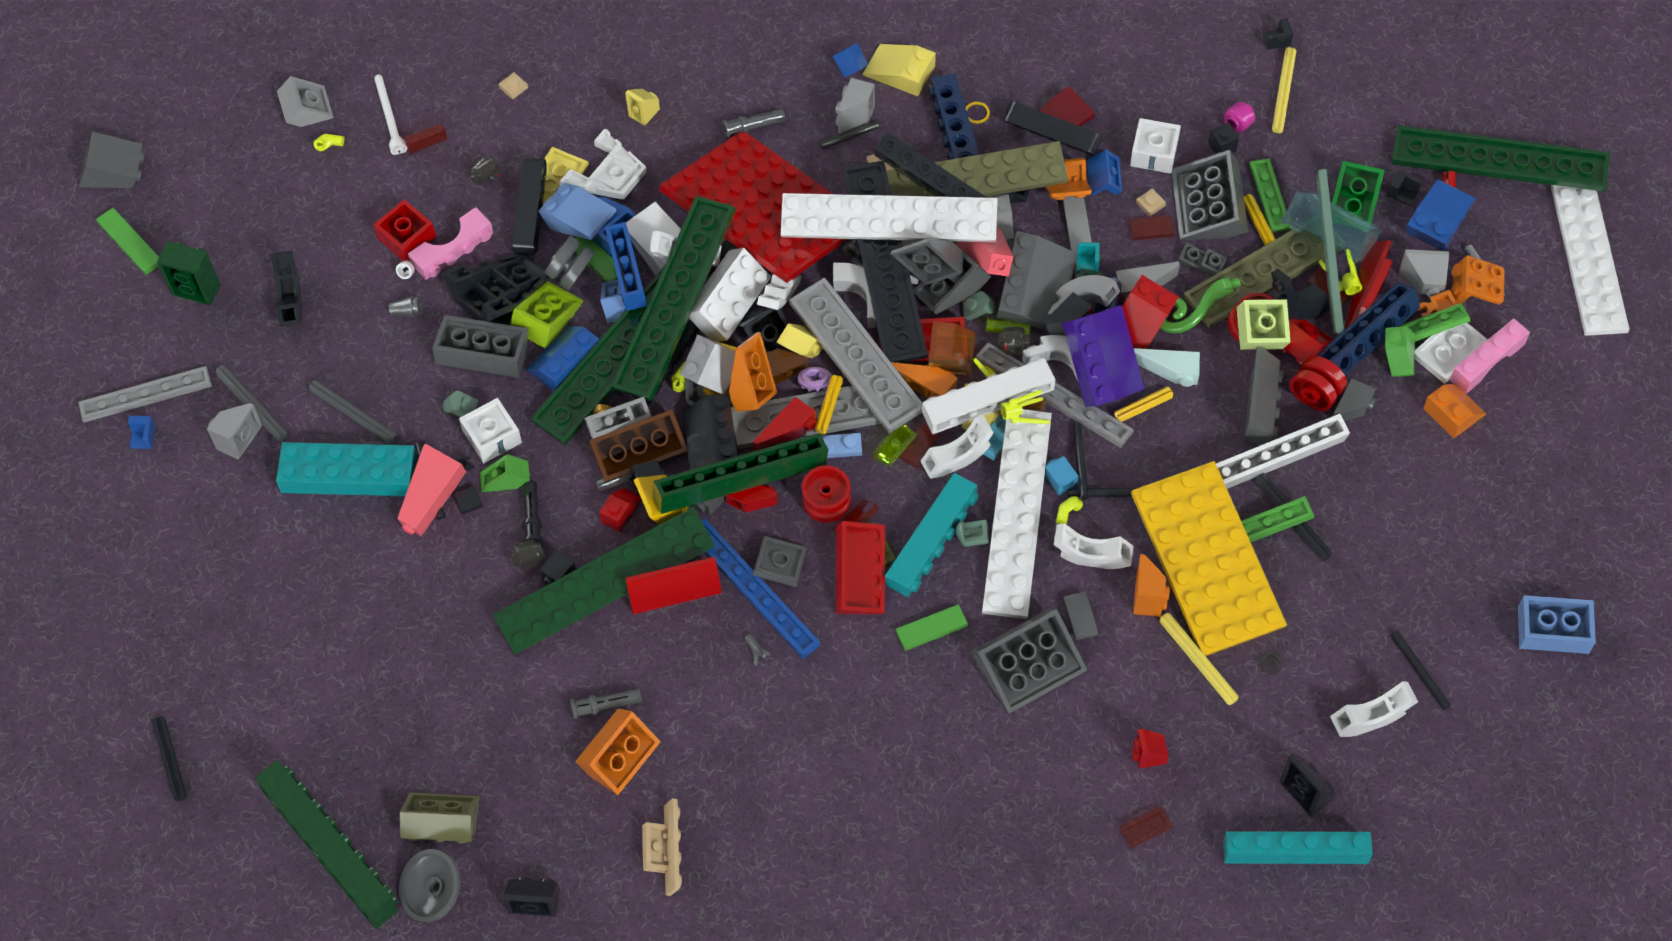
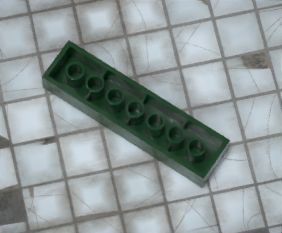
M277 760L255 777L260 789L376 930L399 912L395 905L398 901L394 897L393 891L386 883H382L375 869L372 866H368L361 852L357 848H353L346 834L338 830L337 824L330 815L326 816L320 803L315 798L312 799L308 789L301 781L298 782L287 764L282 766Z

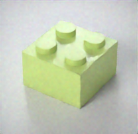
M1244 300L1237 307L1240 350L1256 349L1257 346L1263 349H1283L1290 343L1287 300Z

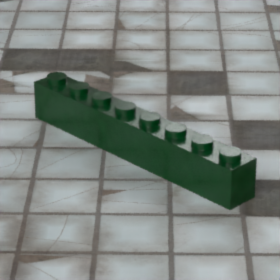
M820 433L657 479L653 481V500L660 514H664L804 473L818 466H826L828 447Z

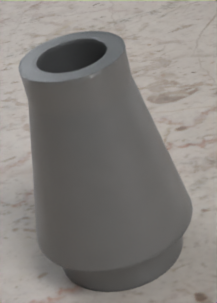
M411 296L389 303L390 315L417 317V315L422 314L421 299Z

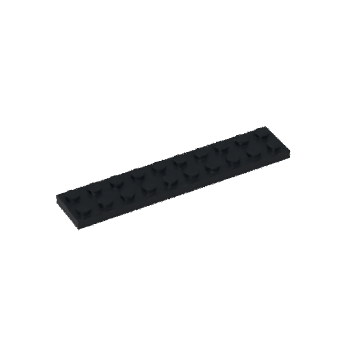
M884 160L842 168L847 195L892 196ZM857 239L882 352L890 362L895 363L928 358L909 270L891 255L892 250L903 247L902 240Z

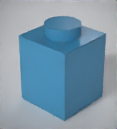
M1064 456L1058 460L1053 459L1049 461L1045 466L1044 476L1058 496L1077 486L1079 476Z

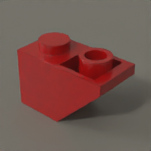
M759 485L725 495L727 504L744 513L775 506L778 503L777 492L768 485Z
M1138 729L1137 736L1133 739L1134 747L1131 748L1133 761L1138 762L1139 768L1167 764L1169 756L1164 734Z

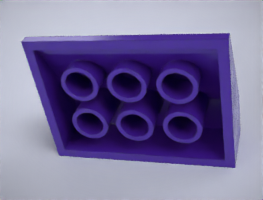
M1122 305L1062 323L1085 407L1105 404L1145 389Z

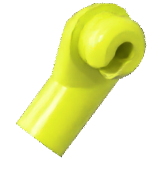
M323 134L314 141L313 145L317 151H324L332 145L343 146L345 138L339 135Z
M685 362L672 376V388L676 392H682L685 389V377L680 375Z
M1072 496L1061 503L1056 523L1067 524L1069 512L1081 510L1083 506L1082 500Z

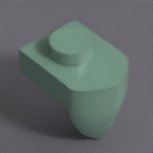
M979 291L962 300L964 318L967 320H973L985 313L993 314L997 311L994 300L983 291Z
M455 391L445 399L442 408L445 413H452L462 417L476 409L478 400L463 392Z
M961 520L956 528L959 542L965 547L988 544L987 521L981 520L964 523Z

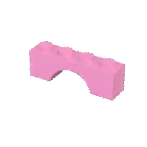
M476 207L459 218L461 229L453 241L444 245H432L424 242L408 253L410 262L425 280L430 277H436L447 265H453L460 256L472 252L476 245L488 241L492 234H494L491 222Z
M1513 318L1458 364L1452 372L1450 381L1467 394L1482 381L1496 363L1506 356L1511 357L1523 347L1530 332Z

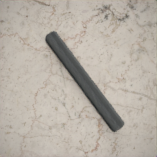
M226 365L217 367L216 375L244 405L249 403L254 405L262 425L274 438L280 442L286 439L287 431Z
M313 380L309 385L310 391L388 444H392L396 440L395 432L318 380Z

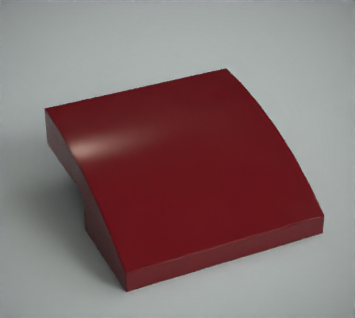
M1070 86L1058 93L1039 110L1080 127L1095 118V112Z

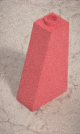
M997 228L996 242H955L988 274L1009 276L1013 255L1001 229Z
M427 444L422 448L398 516V520L402 524V530L410 535L416 533L422 536L435 518L438 510L444 505L466 473L461 463Z

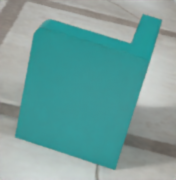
M1079 242L1077 247L1076 274L1098 275L1099 243Z

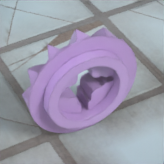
M809 367L803 369L798 374V384L801 385L802 389L807 388L809 392L812 390L818 392L820 389L826 390L832 374L821 367Z

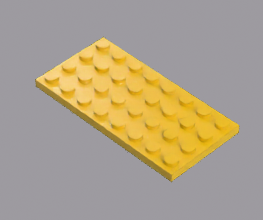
M1215 461L1132 490L1131 495L1194 641L1205 656L1287 626Z

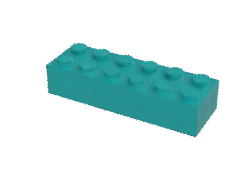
M282 442L276 482L281 493L406 496L417 465L418 456L415 447L411 445Z

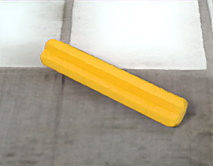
M1251 194L1244 196L1245 208L1264 244L1267 245L1276 240L1254 197Z
M831 376L815 425L816 433L826 434L843 383L841 376Z
M1170 387L1162 388L1114 411L1113 416L1123 422L1172 399L1173 392Z

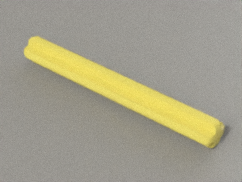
M1288 47L1285 49L1272 125L1274 133H1282L1284 129L1296 56L1295 48Z
M1170 613L1164 614L1159 620L1162 626L1228 705L1235 703L1238 700L1236 692Z

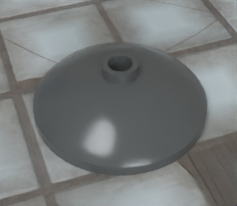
M428 849L417 853L405 866L399 883L400 901L406 913L413 919L422 922H434L444 917L452 909L458 898L460 873L453 858L444 851Z

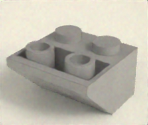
M851 78L849 84L844 86L842 101H838L835 113L838 114L836 125L838 126L839 134L868 124L875 108V84Z

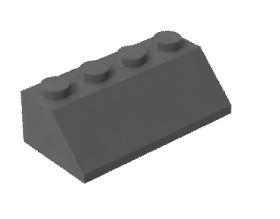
M444 315L432 348L435 364L519 378L525 362L528 328Z
M1258 346L1251 370L1244 443L1264 445L1277 438L1278 427L1274 426V420L1278 421L1280 408L1276 407V401L1280 402L1282 389L1278 388V383H1282L1283 370H1280V360Z

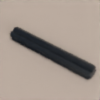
M159 716L153 719V726L173 798L175 801H181L187 797L166 719L164 716Z

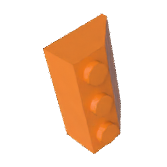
M617 709L575 762L588 776L616 795H619L661 741L632 711Z

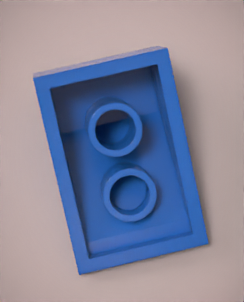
M1437 180L1407 224L1406 233L1441 251H1445L1476 198Z

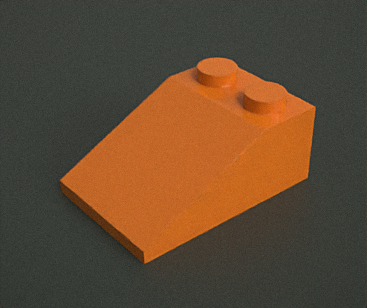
M760 332L755 333L736 348L729 389L730 401L735 412L758 410L777 394Z

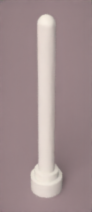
M376 75L374 79L391 136L389 143L390 151L393 155L404 153L407 151L405 140L399 137L383 78L381 75Z

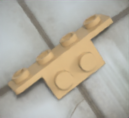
M673 798L664 805V824L646 822L642 825L643 871L665 873V892L667 896H671L678 891L682 883V877L679 875L681 853L679 852L678 845L681 837V832L678 829L680 808L678 807V800Z

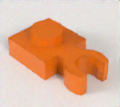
M1447 290L1431 296L1430 303H1419L1420 308L1418 311H1427L1421 314L1422 318L1457 305V302L1451 291Z

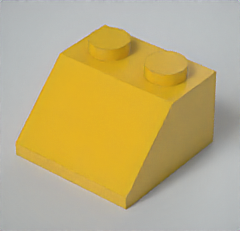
M657 475L636 478L634 482L647 513L658 525L689 509L684 507L660 514L653 500V481L668 476Z

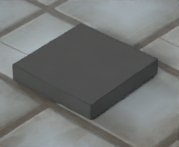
M764 536L753 576L797 587L807 547Z

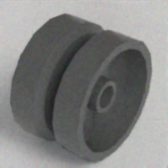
M571 235L564 245L558 248L550 260L551 263L544 272L551 279H555L563 270L565 273L560 279V285L568 291L595 254L594 251L586 246L576 256L574 253L579 247V241Z

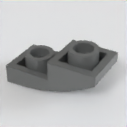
M1186 243L1177 262L1214 276L1222 271L1227 258L1209 248L1204 252Z
M1086 592L1063 597L1076 640L1098 635Z

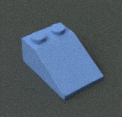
M563 183L538 212L551 230L591 240L617 210L581 187Z

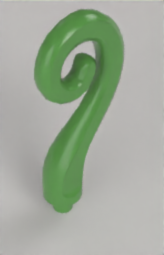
M1228 276L1216 281L1207 289L1192 314L1178 322H1169L1165 319L1160 330L1176 334L1188 331L1196 326L1218 299L1235 293L1233 288L1241 286L1239 277L1230 280ZM1178 298L1174 304L1178 308L1172 315L1174 320L1182 319L1187 313L1186 303L1181 298Z

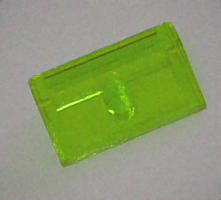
M903 424L883 440L873 452L872 458L875 461L891 466L916 438L917 433Z

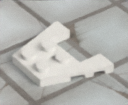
M604 129L594 140V144L596 147L608 152L609 155L589 178L570 169L561 179L560 186L563 183L579 186L592 194L624 200L645 175L646 166L630 151L627 152L622 147L621 142L611 137L610 132Z

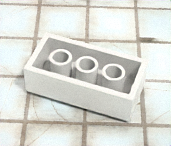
M745 248L729 250L700 291L689 319L708 338L716 342L727 341L771 276Z

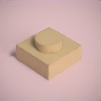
M513 72L499 83V88L511 99H514L525 91L528 85Z
M1153 188L1136 199V204L1149 217L1166 206V202Z

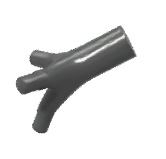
M748 634L744 638L752 650L754 666H757L759 656L766 658V655H771V652L763 649L758 644L752 634Z

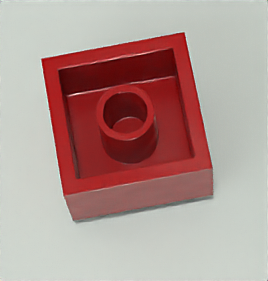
M405 199L373 224L377 239L402 261H409V252L424 242L430 243L436 238L433 223Z

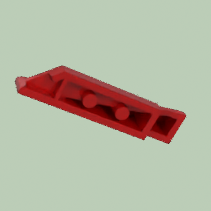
M1385 240L1366 245L1358 275L1362 289L1359 293L1353 295L1345 329L1375 303L1393 262L1387 259L1392 241Z

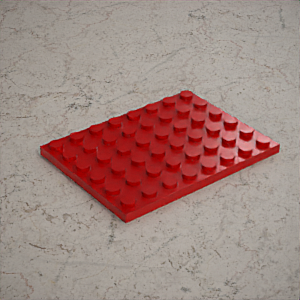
M737 133L660 184L659 191L688 212L696 196L734 206L736 212L724 238L738 248H745L758 263L786 283L847 240L837 238L781 237L783 193H833L748 133Z

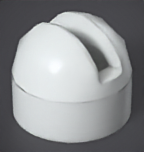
M402 261L396 267V273L402 279L410 278L415 270L410 261ZM408 267L409 269L406 272L402 270L403 268Z

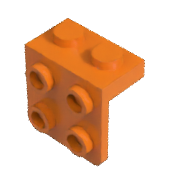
M1085 158L1065 159L1068 183L1045 187L1048 195L1055 200H1062L1067 196L1084 198L1086 195L1091 194V188L1086 181Z
M1468 255L1464 257L1452 269L1453 285L1451 293L1457 304L1463 303L1470 296L1497 305L1503 303L1504 268Z

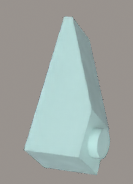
M1134 348L1139 366L1175 384H1181L1185 387L1197 385L1200 352Z

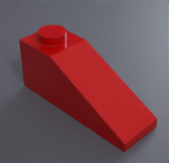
M794 397L753 441V451L793 441L802 437L807 431L810 432L817 423L816 411L797 397Z

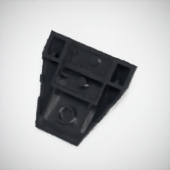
M525 253L500 257L497 262L487 263L486 260L480 261V265L468 267L467 264H463L443 272V277L456 304L476 320L486 322L514 310L515 307L550 278L544 274L546 269Z

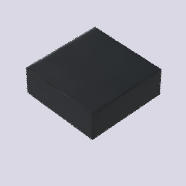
M475 486L454 493L462 515L483 507Z

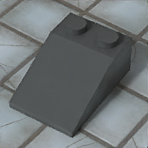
M927 238L891 251V255L925 285L962 273L963 251L952 241Z
M963 251L961 274L928 285L921 281L913 291L935 314H938L977 293L991 276Z

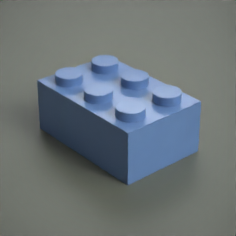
M1524 595L1518 606L1519 649L1589 654L1596 643L1594 600Z

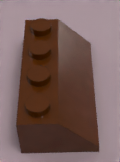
M673 410L588 441L594 460L605 482L630 473L632 465L655 460L659 462L687 451Z

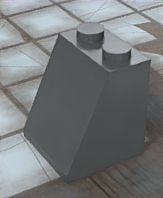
M92 132L84 156L79 187L133 188L135 181L139 182L142 170L138 169L139 164H143L145 155L144 152H141L142 144Z

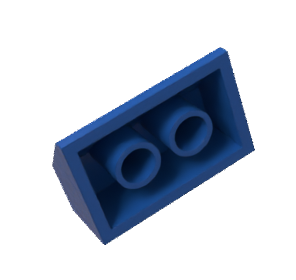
M569 326L525 370L555 391L599 341V338L582 326Z

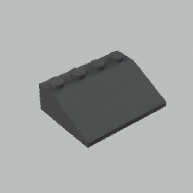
M1230 150L1172 169L1180 240L1224 239L1248 232L1239 161Z
M1017 231L1011 251L1013 260L1009 276L1005 277L996 318L1046 330L1043 321L1049 316L1048 312L1052 305L1059 301L1056 292L1063 285L1071 281L1077 253L1040 236Z
M1047 609L971 651L981 673L1008 714L1087 671L1057 609Z

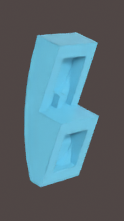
M1002 415L990 426L993 431V435L988 440L991 446L983 454L993 461L1003 448L1006 420L1003 419Z

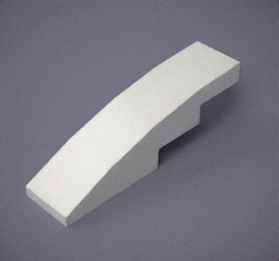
M773 274L771 283L766 285L764 294L758 298L757 305L776 310L780 309L795 292L802 279V275H798L786 283Z

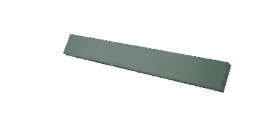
M1321 169L1317 172L1316 182L1333 338L1335 339L1344 331L1327 170Z

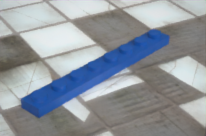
M705 518L701 521L715 547L704 552L708 558L715 557L717 567L802 659L820 646V641L760 577L753 576L754 570Z

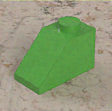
M1408 326L1386 328L1385 349L1392 377L1414 376L1415 334Z
M508 454L480 472L481 492L518 489L525 482L530 481L528 461Z

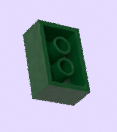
M167 241L157 260V264L171 295L211 306L221 284L207 251L199 247H188L180 242L173 243Z

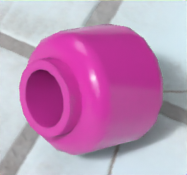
M1237 102L1225 112L1224 122L1225 124L1230 123L1235 132H1244L1255 121L1254 110L1249 104Z

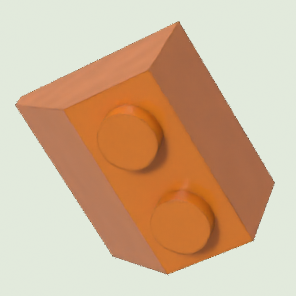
M1456 384L1442 385L1427 397L1423 408L1453 438H1456L1486 415Z
M1140 554L1136 573L1133 614L1161 617L1162 610L1167 608L1170 586H1166V577L1148 557Z

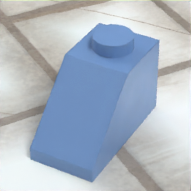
M618 279L602 283L600 301L607 323H615L626 310Z

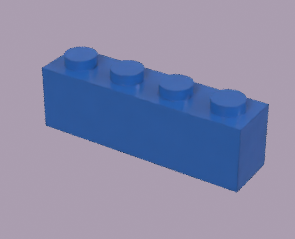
M626 222L605 227L626 311L647 306Z

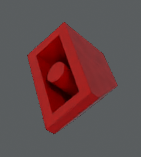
M624 487L610 494L599 511L601 524L621 533L641 502V496H636L634 492Z

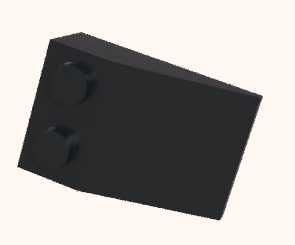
M1293 753L1288 757L1279 782L1306 813L1312 817L1332 802L1335 795L1334 788L1327 780L1324 781L1319 776L1318 770L1312 763H1308L1303 757Z

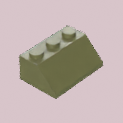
M409 793L400 811V838L410 841L425 839L433 842H443L446 840L455 841L460 844L471 842L476 830L480 796Z

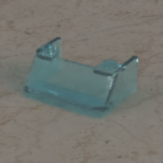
M1297 191L1281 222L1283 224H1290L1289 228L1298 233H1301L1302 230L1308 231L1323 239L1318 194L1311 191ZM1330 201L1335 246L1344 250L1345 254L1346 249H1349L1354 263L1362 262L1383 230Z

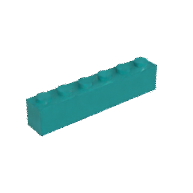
M956 473L952 475L886 573V586L906 597H909L912 592H917L921 585L920 579L924 574L928 575L932 569L933 563L931 562L935 557L939 558L945 547L943 544L946 540L950 541L956 532L955 526L961 520H965L967 516L966 510L969 505L973 507L979 496L977 494V484Z
M1226 832L1223 839L1224 864H1369L1373 855L1371 832Z

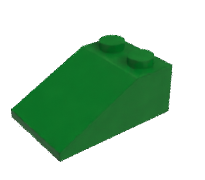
M1342 161L1331 205L1332 224L1369 232L1384 177L1383 169Z

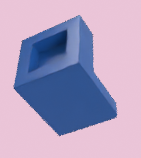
M857 43L833 56L844 77L868 65Z
M129 416L128 425L132 431L130 447L132 449H152L156 427L152 417Z

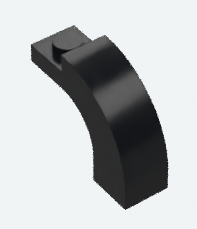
M293 250L271 253L277 288L276 310L279 325L301 324L303 317L301 287Z
M1279 269L1271 272L1274 290L1269 292L1268 295L1274 300H1287L1288 316L1291 318L1307 320L1317 317L1330 309L1326 292L1314 283L1302 291L1294 293L1289 276Z

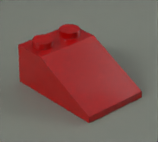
M1144 275L1140 276L1122 305L1132 345L1136 349L1148 348L1179 298Z

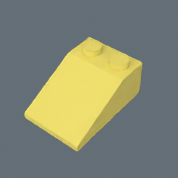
M880 44L864 70L863 76L918 96L935 68L936 53L914 45Z

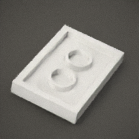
M1464 323L1431 335L1415 350L1414 359L1445 384L1451 378L1454 368L1488 339L1468 323Z

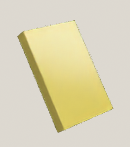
M552 147L544 158L547 162V174L543 205L557 191L561 179L570 169L583 175L589 165L588 161Z

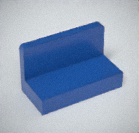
M1105 149L1087 160L1091 195H1096L1105 189L1114 195L1123 192L1120 159L1118 156Z

